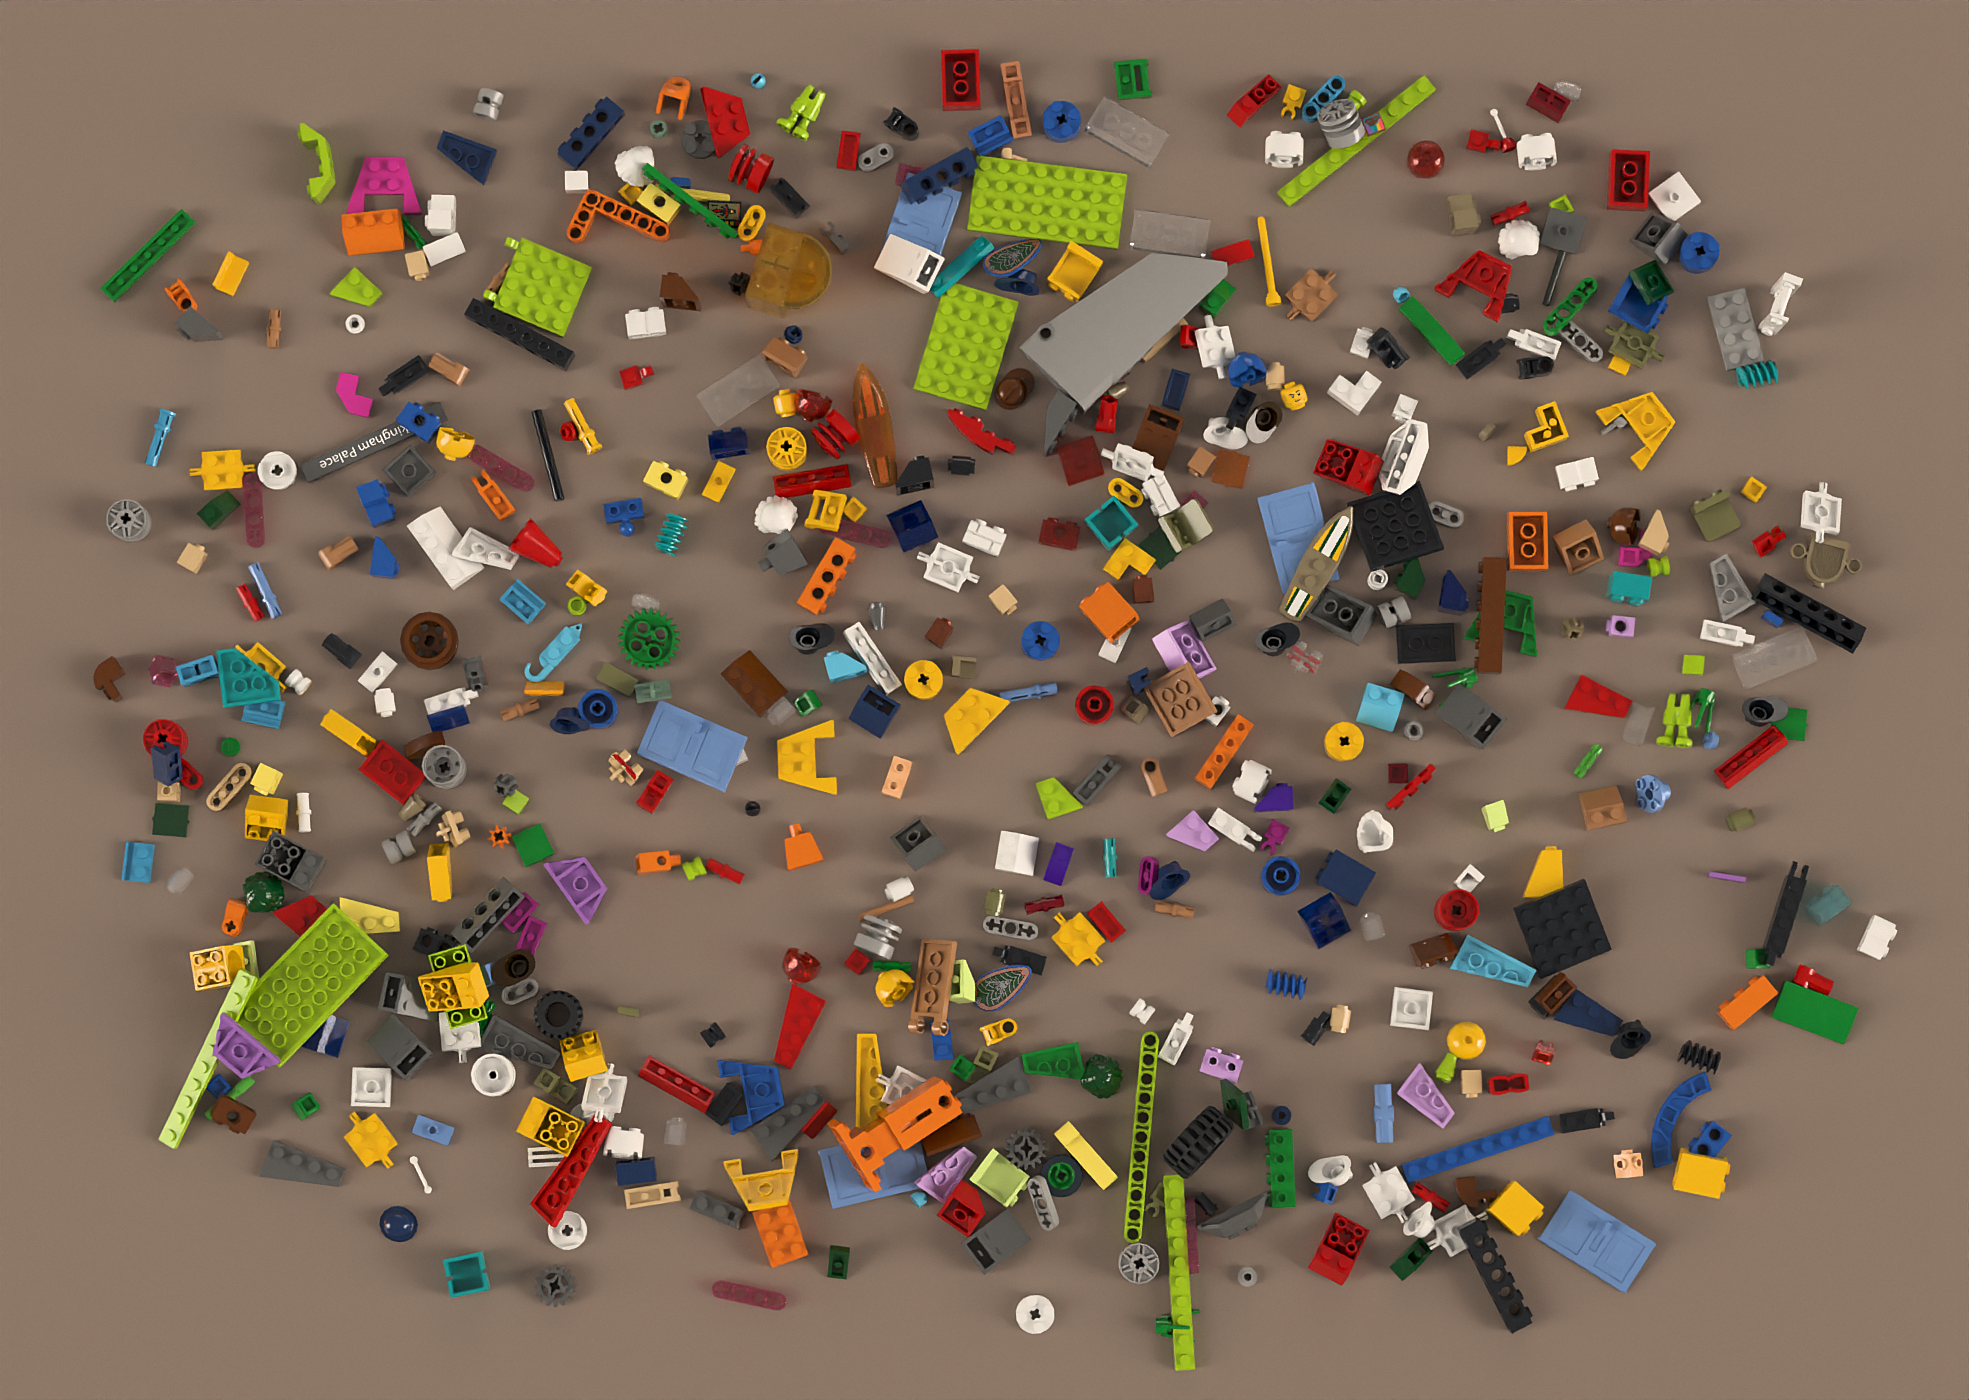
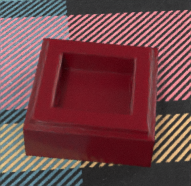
M1388 764V783L1407 784L1408 764Z

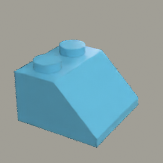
M833 651L827 653V657H824L831 684L868 674L864 664L844 653Z
M1367 683L1356 722L1393 732L1405 693Z

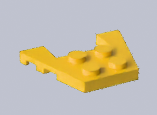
M1653 392L1599 409L1595 412L1605 426L1622 415L1642 440L1645 446L1630 457L1640 471L1644 469L1675 424V420Z
M834 720L777 740L779 780L837 795L836 777L816 778L815 739L835 738Z
M798 1149L781 1152L783 1169L743 1175L741 1158L723 1161L724 1167L748 1211L788 1204L799 1158Z

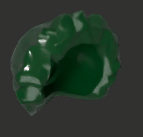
M265 871L256 872L255 875L245 879L243 892L248 910L255 913L276 911L278 907L282 906V901L285 898L283 894L284 887H282V881L278 880L277 876H271L270 872Z
M1095 1054L1093 1058L1090 1057L1086 1061V1068L1080 1080L1081 1086L1092 1095L1097 1096L1098 1099H1108L1111 1095L1117 1093L1120 1087V1082L1123 1080L1121 1076L1122 1070L1119 1069L1118 1062L1112 1060L1109 1056L1104 1057L1103 1055Z

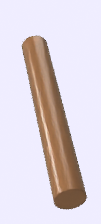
M909 895L895 902L893 901L858 914L860 922L865 920L866 914L877 916L914 902L913 896Z

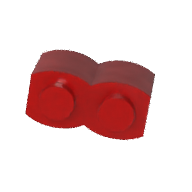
M1522 1073L1513 1074L1508 1077L1495 1076L1487 1080L1488 1093L1491 1095H1503L1508 1092L1522 1093L1530 1089L1528 1075Z

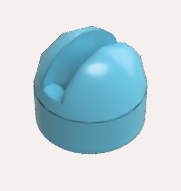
M756 73L751 77L750 81L753 88L762 89L765 86L766 79L762 74ZM758 77H762L756 84L754 83Z
M1398 286L1397 290L1394 289L1393 296L1398 303H1403L1409 298L1410 293L1405 287Z
M917 1191L910 1195L918 1208L927 1202V1196L922 1191Z

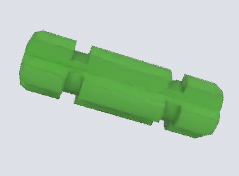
M1594 744L1590 752L1580 762V766L1575 769L1574 774L1577 777L1583 778L1586 770L1596 760V756L1602 752V748L1599 745Z

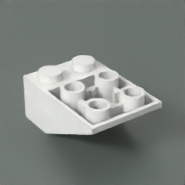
M890 234L874 268L925 294L929 292L945 258L924 247Z

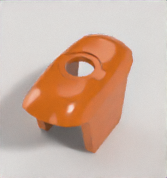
M679 76L669 78L659 93L656 113H661L666 96L681 99L678 120H682L686 114L692 90L690 82Z

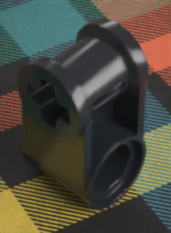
M893 107L891 115L882 123L908 141L918 138L919 129L917 123L907 117L902 111ZM908 127L915 128L912 134H907L905 130Z
M1548 356L1516 360V363L1519 364V380L1547 376L1554 368V362ZM1547 362L1550 365V369L1547 371L1542 370L1540 363Z

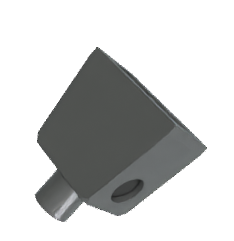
M788 529L764 546L767 557L758 562L763 572L774 567L778 575L808 565L803 552Z

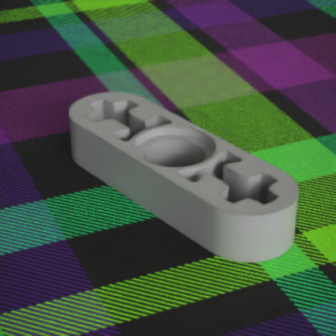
M1570 320L1567 323L1570 326L1569 330L1572 333L1576 330L1577 333L1571 339L1568 338L1571 335L1568 331L1562 332L1561 330L1558 334L1588 362H1599L1603 356L1601 347ZM1577 336H1582L1585 339L1583 346L1575 344ZM1588 343L1591 344V346L1589 347L1591 351H1598V358H1591V352L1588 349L1585 352L1583 351V349L1587 347Z
M988 916L983 921V928L989 934L1027 941L1034 940L1038 935V928L1033 923L996 916ZM993 919L995 924L1000 925V921H1004L1002 933L998 932L999 928L997 927L989 930L986 922H990ZM1006 924H1015L1016 931L1013 934H1008L1005 931ZM1019 924L1023 925L1022 929H1028V926H1031L1035 934L1027 937V933L1021 932V936H1017Z
M1036 1175L1028 1181V1190L1041 1227L1046 1231H1051L1059 1225V1218L1045 1178ZM1040 1199L1046 1202L1047 1207L1041 1205Z

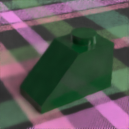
M227 490L208 502L197 515L214 530L241 504Z
M1418 1238L1389 1268L1403 1281L1418 1269L1433 1250H1430L1429 1246L1421 1238Z

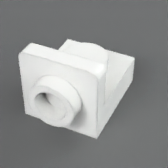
M1362 327V329L1358 328L1349 353L1367 359L1371 347L1366 341L1374 334L1372 333L1373 331Z
M1400 394L1392 416L1395 417L1394 420L1405 424L1407 420L1412 418L1418 401Z

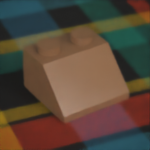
M774 337L762 352L763 360L794 378H797L808 360L804 350L799 347L792 348L789 346V342L781 337L779 339Z
M1587 520L1579 522L1552 536L1556 550L1570 576L1604 560L1596 531Z
M1616 785L1578 793L1587 831L1627 822L1623 801Z

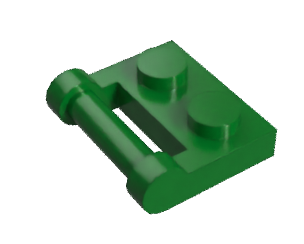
M1148 59L1114 62L1118 101L1152 97L1147 73ZM1134 67H1139L1142 91H1137Z

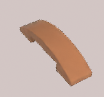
M1019 61L1000 64L1013 139L1032 136Z

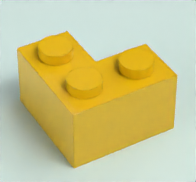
M1555 401L1537 407L1535 413L1541 427L1527 431L1524 434L1530 453L1565 441L1569 437Z

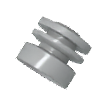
M1350 99L1333 101L1318 112V121L1329 146L1332 148L1340 149L1351 146L1358 142L1365 134V128L1360 117H1358L1359 114L1355 104Z
M122 499L115 502L109 508L106 514V524L108 529L120 540L127 543H136L143 540L149 534L151 517L149 512L138 502L131 499ZM130 517L131 521H127V523L123 521L124 518Z
M434 746L423 757L422 769L424 775L433 785L440 789H453L460 785L466 777L467 767L465 760L450 746ZM447 765H448V767L450 768V770H449V771L446 770V771L444 772V771L442 770V767H447Z
M866 914L864 919L871 922V925L861 924V927L868 932L867 934L858 933L853 945L890 960L895 948L888 944V941H898L899 938L891 934L892 932L901 934L903 929L887 919Z
M1142 1243L1128 1245L1122 1250L1118 1259V1267L1122 1276L1129 1282L1143 1284L1152 1280L1157 1274L1160 1264L1155 1250ZM1139 1258H1142V1263H1144V1266L1136 1269V1264H1134V1260H1139Z

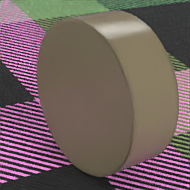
M1488 423L1481 430L1478 437L1484 442L1492 435L1496 427L1492 423Z

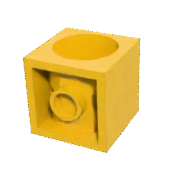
M242 945L219 946L190 952L196 991L231 987L239 969L243 968L246 970Z
M1511 1181L1486 1208V1211L1514 1236H1524L1531 1228L1529 1224L1532 1221H1537L1544 1212L1541 1210L1544 1206L1516 1181Z

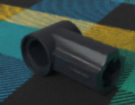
M333 633L328 635L322 644L325 649L336 656L337 660L349 669L353 667L362 655Z

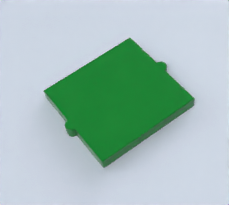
M1788 708V714L1784 719L1770 722L1772 726L1775 725L1787 740L1805 741V730L1808 726L1806 723L1807 709Z
M537 824L529 829L525 828L523 832L512 836L525 867L536 862L541 863L543 859L555 854L541 824Z

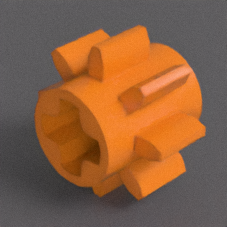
M496 825L495 831L489 830L492 835L487 840L494 842L492 844L493 848L498 844L503 849V844H510L507 839L512 834L505 833L507 827H503L501 830ZM503 833V841L498 840V842H496L497 838L495 837V835Z

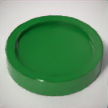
M226 738L221 743V751L228 757L236 756L240 751V743L235 738Z

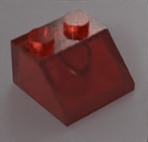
M1093 435L1056 448L1068 487L1105 475Z

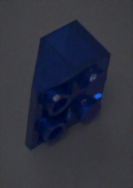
M1331 892L1297 911L1318 949L1351 931V927L1340 904Z

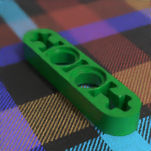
M1583 279L1543 322V331L1546 335H1557L1596 294L1598 284L1595 279ZM1592 285V289L1589 288L1585 291V286ZM1577 296L1582 301L1579 304H1574L1571 299ZM1567 310L1569 315L1562 317L1559 315V311ZM1555 323V329L1553 327L1548 328V324L1553 325Z

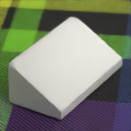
M458 232L423 246L431 266L466 252Z

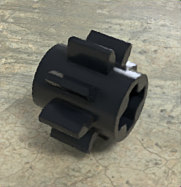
M735 272L728 283L731 285V291L739 296L742 293L747 295L751 291L750 288L754 285L751 283V277L743 272L739 275Z

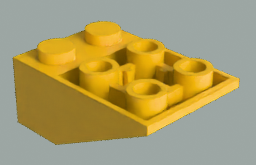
M478 962L462 963L418 977L429 1012L479 1008L489 997Z
M533 1096L516 1132L568 1157L585 1122Z

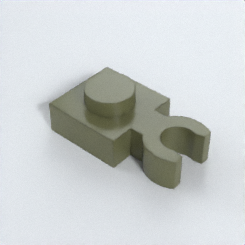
M1161 1181L1149 1196L1153 1201L1144 1206V1211H1147L1149 1207L1154 1208L1152 1217H1156L1159 1214L1160 1206L1165 1208L1164 1186Z

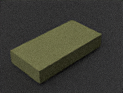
M605 662L596 678L628 697H631L634 692L635 684L639 683V680L607 662Z
M618 1006L617 1013L639 1018L640 1011L638 1009Z

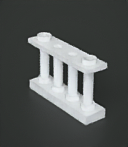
M1785 272L1772 286L1770 294L1774 295L1775 300L1771 312L1757 328L1762 330L1761 333L1768 336L1776 335L1788 322L1789 318L1783 316L1789 298L1801 286L1802 278Z

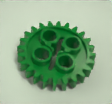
M652 607L649 612L642 608L641 614L635 610V617L629 614V621H623L626 627L619 628L623 634L618 635L619 639H623V641L618 643V646H624L621 653L627 652L625 659L632 658L631 665L638 662V668L644 664L646 670H648L649 665H652L655 670L657 664L661 667L664 666L663 661L670 663L669 656L675 657L676 654L672 650L678 651L679 647L675 644L680 643V639L675 638L680 632L674 631L678 625H671L673 618L667 620V613L661 616L660 609L653 613ZM641 622L646 623L648 630H640L638 624ZM663 629L666 632V636L659 637L656 630ZM633 632H636L637 634H639V635H641V636H638V635L635 636V635H633ZM648 635L652 636V640L650 642H647L646 637ZM638 640L641 642L642 647L635 648L632 642ZM650 648H659L660 654H652Z

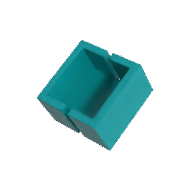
M1112 496L1101 505L1100 510L1096 509L1084 519V523L1108 552L1122 541L1121 536L1126 538L1139 525L1115 496Z
M1614 571L1609 575L1606 598L1610 599V602L1613 603L1626 601L1631 606L1640 607L1641 604H1645L1649 600L1652 577Z
M483 1251L443 1260L446 1277L452 1276L453 1280L447 1281L450 1298L491 1290L488 1272H483V1269H487Z

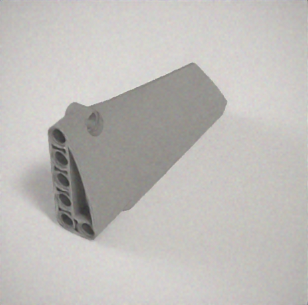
M1151 253L1049 323L1041 325L1019 349L1062 394L1075 401L1077 409L1082 414H1085L1110 386L1115 385L1166 333L1228 275L1227 262ZM1048 330L1051 336L1046 339L1042 338L1040 332Z

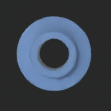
M1714 731L1706 733L1702 741L1704 748L1714 750L1718 745L1719 736Z

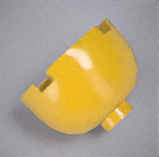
M440 427L436 437L439 451L445 454L444 457L453 461L456 458L467 456L475 443L474 436L460 431V433L456 432L453 428Z
M899 969L886 970L878 976L879 979L875 990L879 1001L885 1007H892L895 1005L893 1002L898 998L901 1002L909 995L914 987L911 983H914V981L907 973Z
M1470 1021L1454 1025L1449 1030L1447 1036V1045L1450 1052L1462 1060H1471L1478 1057L1486 1044L1483 1030L1477 1024Z

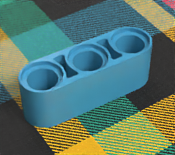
M1340 75L1332 76L1305 104L1302 110V119L1305 122L1314 123L1318 119V112L1342 94L1345 88L1344 78ZM1338 82L1341 88L1334 89L1331 83ZM1324 95L1328 98V102L1322 103L1318 97ZM1312 109L1316 115L1310 117L1305 111Z

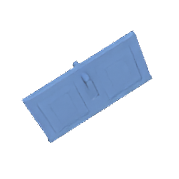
M908 172L905 180L914 176V174ZM921 182V187L928 190L927 184ZM943 187V192L936 196L933 194L928 195V199L923 203L917 204L915 202L910 204L903 190H901L880 253L889 235L892 234L941 256L962 192Z
M1314 482L1257 498L1282 594L1286 593L1311 541L1325 525ZM1338 570L1335 571L1330 581L1340 579Z
M661 700L658 701L636 754L722 792H726L748 737Z
M920 1141L905 1151L899 1148L882 1159L885 1164L873 1171L880 1178L881 1182L879 1185L882 1188L875 1193L866 1188L841 1145L818 1150L832 1209L919 1189L920 1187L913 1182L927 1172Z
M1569 1190L1541 1236L1538 1237V1240L1623 1293L1627 1292L1630 1284L1656 1246V1242L1572 1190Z

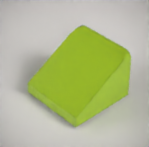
M1684 655L1682 674L1702 676L1705 656Z
M515 790L516 793L511 797L507 796L502 804L519 815L529 801V798Z

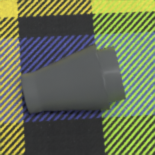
M884 602L869 603V608L867 609L874 630L885 629L886 606H884Z

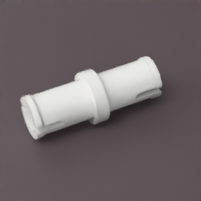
M297 793L298 810L296 815L298 816L299 823L298 831L300 833L310 832V815L312 813L309 810V793Z

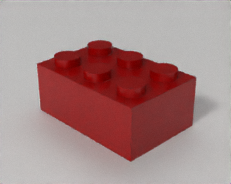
M979 49L941 50L943 111L981 110Z
M1611 150L1609 153L1607 210L1646 211L1648 208L1650 151Z

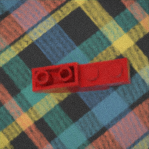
M956 408L948 410V417L953 425L972 444L993 455L996 448L1013 456L1016 446L1013 445L1014 442L1007 438L1001 440L996 437L995 433L988 430L983 432L984 424L981 423L982 420L978 417L971 416L969 418L964 415L963 411Z

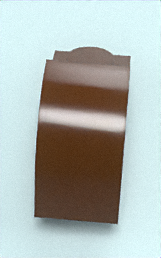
M111 656L98 665L94 672L93 681L96 689L102 690L105 688L103 692L109 700L112 699L118 702L123 698L113 682L125 675V672L115 657Z
M1401 669L1389 684L1396 691L1405 693V697L1410 698L1424 710L1428 708L1436 696L1429 689L1428 685Z
M1475 1176L1454 1179L1456 1195L1466 1206L1478 1208L1479 1199H1481V1203L1493 1202V1198L1497 1197L1496 1189L1477 1192Z

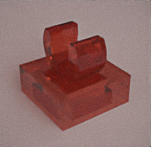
M1540 1040L1532 1053L1531 1060L1550 1065L1556 1049L1553 1048V1043H1550L1549 1047L1542 1045L1543 1040Z

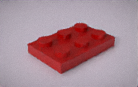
M384 740L380 741L358 769L402 805H405L410 796L414 794L426 779L422 770Z

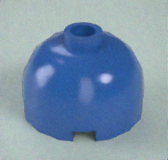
M1238 353L1228 366L1230 383L1238 388L1243 387L1242 384L1250 382L1249 386H1252L1262 381L1266 377L1265 372L1267 373L1262 359L1252 353Z

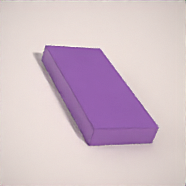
M1708 872L1707 876L1708 878L1732 882H1746V877Z

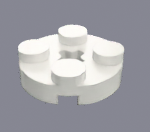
M274 451L268 453L258 465V476L268 488L283 490L295 481L297 475L296 464L289 455L283 452ZM275 466L283 469L279 476L272 473V470H275Z
M565 1211L563 1218L556 1228L550 1224L548 1226V1236L551 1242L563 1250L579 1247L585 1241L587 1235L585 1220L578 1213L572 1211ZM565 1225H569V1228H573V1231L570 1232V1236H567L566 1233L562 1232V1230L565 1229Z
M1030 1295L1019 1302L1016 1309V1320L1024 1331L1031 1334L1042 1333L1049 1329L1054 1321V1308L1047 1298L1041 1295ZM1038 1309L1039 1315H1041L1040 1318L1031 1319L1030 1311Z

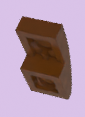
M442 730L422 735L407 743L405 750L408 760L423 758L427 751L434 746L445 745Z

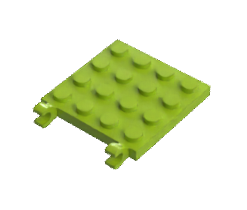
M507 237L504 246L516 250L498 295L486 289L482 298L494 302L493 309L563 338L592 267L527 239L521 238L519 243Z

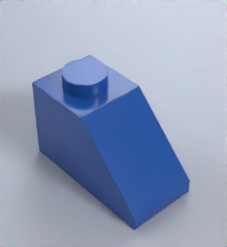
M375 536L370 575L373 577L395 579V575L399 574L400 564L397 563V559L382 539Z

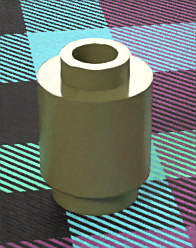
M1746 807L1730 813L1725 818L1731 832H1737L1754 825L1753 821L1756 820L1751 809L1748 810Z
M992 888L991 891H987L984 905L986 915L1000 917V913H1003L1006 898L1003 890Z

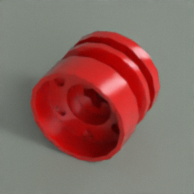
M745 144L732 161L728 181L733 183L737 178L736 183L740 186L746 179V189L758 194L771 172L774 158L762 153L758 159H755L756 149L753 148L749 153L750 147Z
M833 409L825 417L829 425L826 427L819 422L817 425L822 432L820 433L816 428H812L810 432L821 449L838 460L840 455L836 449L845 454L846 450L842 444L845 442L852 447L861 437L851 424L837 410Z
M158 719L150 723L143 734V745L146 751L152 756L151 747L154 745L159 746L161 749L166 748L163 746V742H161V737L165 736L168 743L175 747H180V755L182 757L188 747V736L185 730L179 724L168 719Z
M1463 889L1452 890L1441 895L1434 906V917L1437 923L1443 929L1449 931H1460L1472 926L1479 915V903L1476 897ZM1457 907V914L1453 915L1451 912L1453 908Z

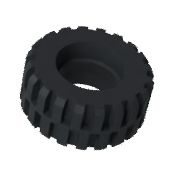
M1208 1106L1166 1150L1163 1155L1164 1162L1183 1179H1189L1223 1144L1233 1131V1124L1215 1107Z

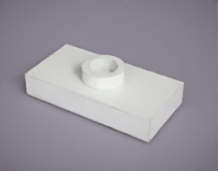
M1129 628L1112 644L1105 639L1098 656L1116 663L1132 628Z
M382 651L359 678L358 682L374 693L397 666V663Z

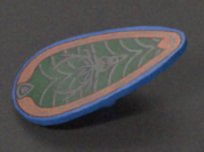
M1025 239L999 247L985 256L983 260L984 269L987 273L996 277L1013 275L1025 267L1038 254L1042 241L1040 239Z
M1010 965L978 977L975 980L974 1004L985 1012L1000 1010L1025 987L1032 973L1031 968L1026 965Z

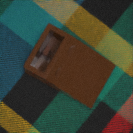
M1149 404L1132 449L1146 452L1153 456V467L1164 471L1185 418Z
M1448 933L1409 945L1416 967L1421 966L1422 969L1435 965L1437 960L1440 963L1450 961L1458 953Z

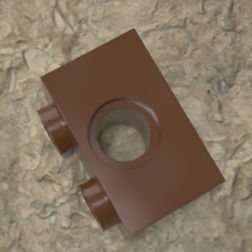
M222 1092L210 1111V1115L213 1117L212 1120L219 1125L224 1123L230 1126L229 1129L236 1134L240 1132L246 1134L257 1115L254 1109ZM231 1111L237 1112V1116L233 1119L227 1117Z

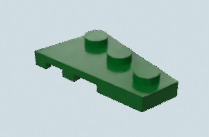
M1078 1042L1021 1054L1026 1074L1080 1080L1084 1074Z

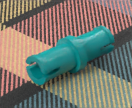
M1115 838L1103 839L1104 856L1102 858L1105 860V877H1117L1116 859H1118V856H1116Z

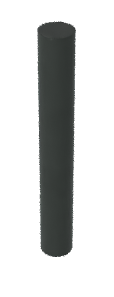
M1559 250L1542 303L1545 306H1550L1566 255L1565 251Z

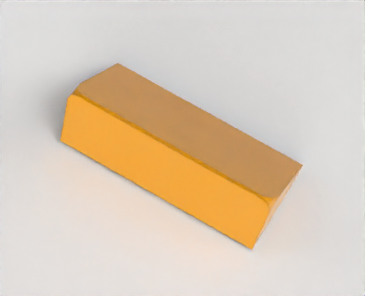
M527 681L524 693L527 696H563L565 683L563 681Z

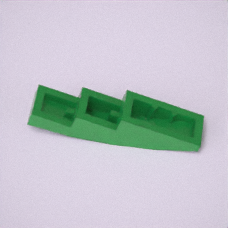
M1414 296L1399 307V311L1450 366L1465 355V352Z

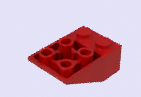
M1327 438L1313 474L1370 496L1384 460L1375 453Z
M1335 1212L1308 1268L1342 1286L1349 1277L1370 1230Z

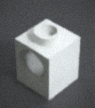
M1215 696L1212 700L1214 706L1218 705L1222 708V713L1220 715L1212 714L1205 718L1215 727H1217L1231 708L1228 706L1229 702L1222 696L1219 698Z

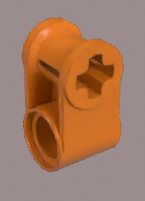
M180 278L170 287L164 288L171 300L175 302L183 313L187 310L183 308L184 303L187 301H191V307L197 311L196 301Z
M229 898L222 922V930L225 934L235 937L241 933L248 913L246 902ZM229 925H235V929H232L231 931L230 929H228Z

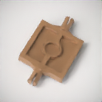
M1311 268L1284 295L1293 306V309L1286 314L1288 318L1294 313L1289 318L1290 321L1299 313L1312 322L1338 296L1329 284L1337 276L1334 273L1329 278L1333 273L1332 270L1322 277Z

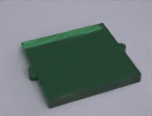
M1161 526L1153 533H1149L1148 537L1138 545L1144 552L1156 559L1154 564L1160 570L1170 561L1173 562L1174 558L1181 553H1176L1175 549L1172 548Z
M155 803L154 817H152V835L186 838L187 825L190 823L188 820L189 806Z

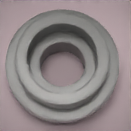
M1409 722L1404 728V734L1409 740L1416 741L1422 737L1423 727L1418 722ZM1416 728L1417 734H1411L1410 729Z
M1245 1267L1239 1271L1238 1281L1241 1285L1250 1287L1256 1283L1257 1273L1254 1269ZM1246 1273H1249L1251 1275V1279L1249 1281H1246L1244 1279V1275Z

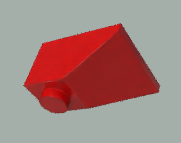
M961 1179L936 1216L966 1237H969L984 1216L985 1210L978 1191Z

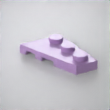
M1418 1063L1396 1094L1443 1129L1455 1113L1423 1069V1066Z
M960 1145L913 1183L945 1204L977 1156Z

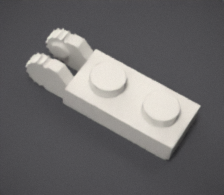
M1220 808L1216 810L1208 822V825L1252 852L1256 848L1251 843L1243 840L1248 834L1256 841L1260 842L1262 840V837L1251 831L1249 827Z

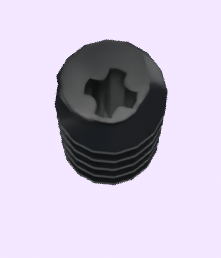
M1688 1040L1682 1045L1677 1062L1684 1058L1685 1065L1689 1061H1692L1691 1067L1698 1063L1699 1070L1706 1066V1073L1713 1069L1714 1075L1721 1060V1052L1717 1051L1714 1054L1712 1048L1706 1052V1046H1702L1699 1049V1043H1695L1692 1046V1041Z

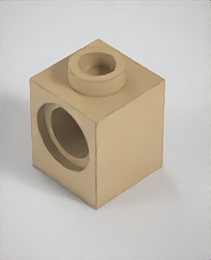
M424 250L405 254L409 276L412 280L422 281L426 279V276H430Z
M188 543L177 563L197 574L208 554L204 552L205 548L201 545Z
M1004 584L988 596L989 600L1002 615L1006 613L1010 615L1017 609L1018 601Z
M158 781L157 801L180 803L181 783L176 782L168 787Z
M1461 1070V1094H1466V1098L1478 1097L1477 1094L1482 1093L1481 1070Z

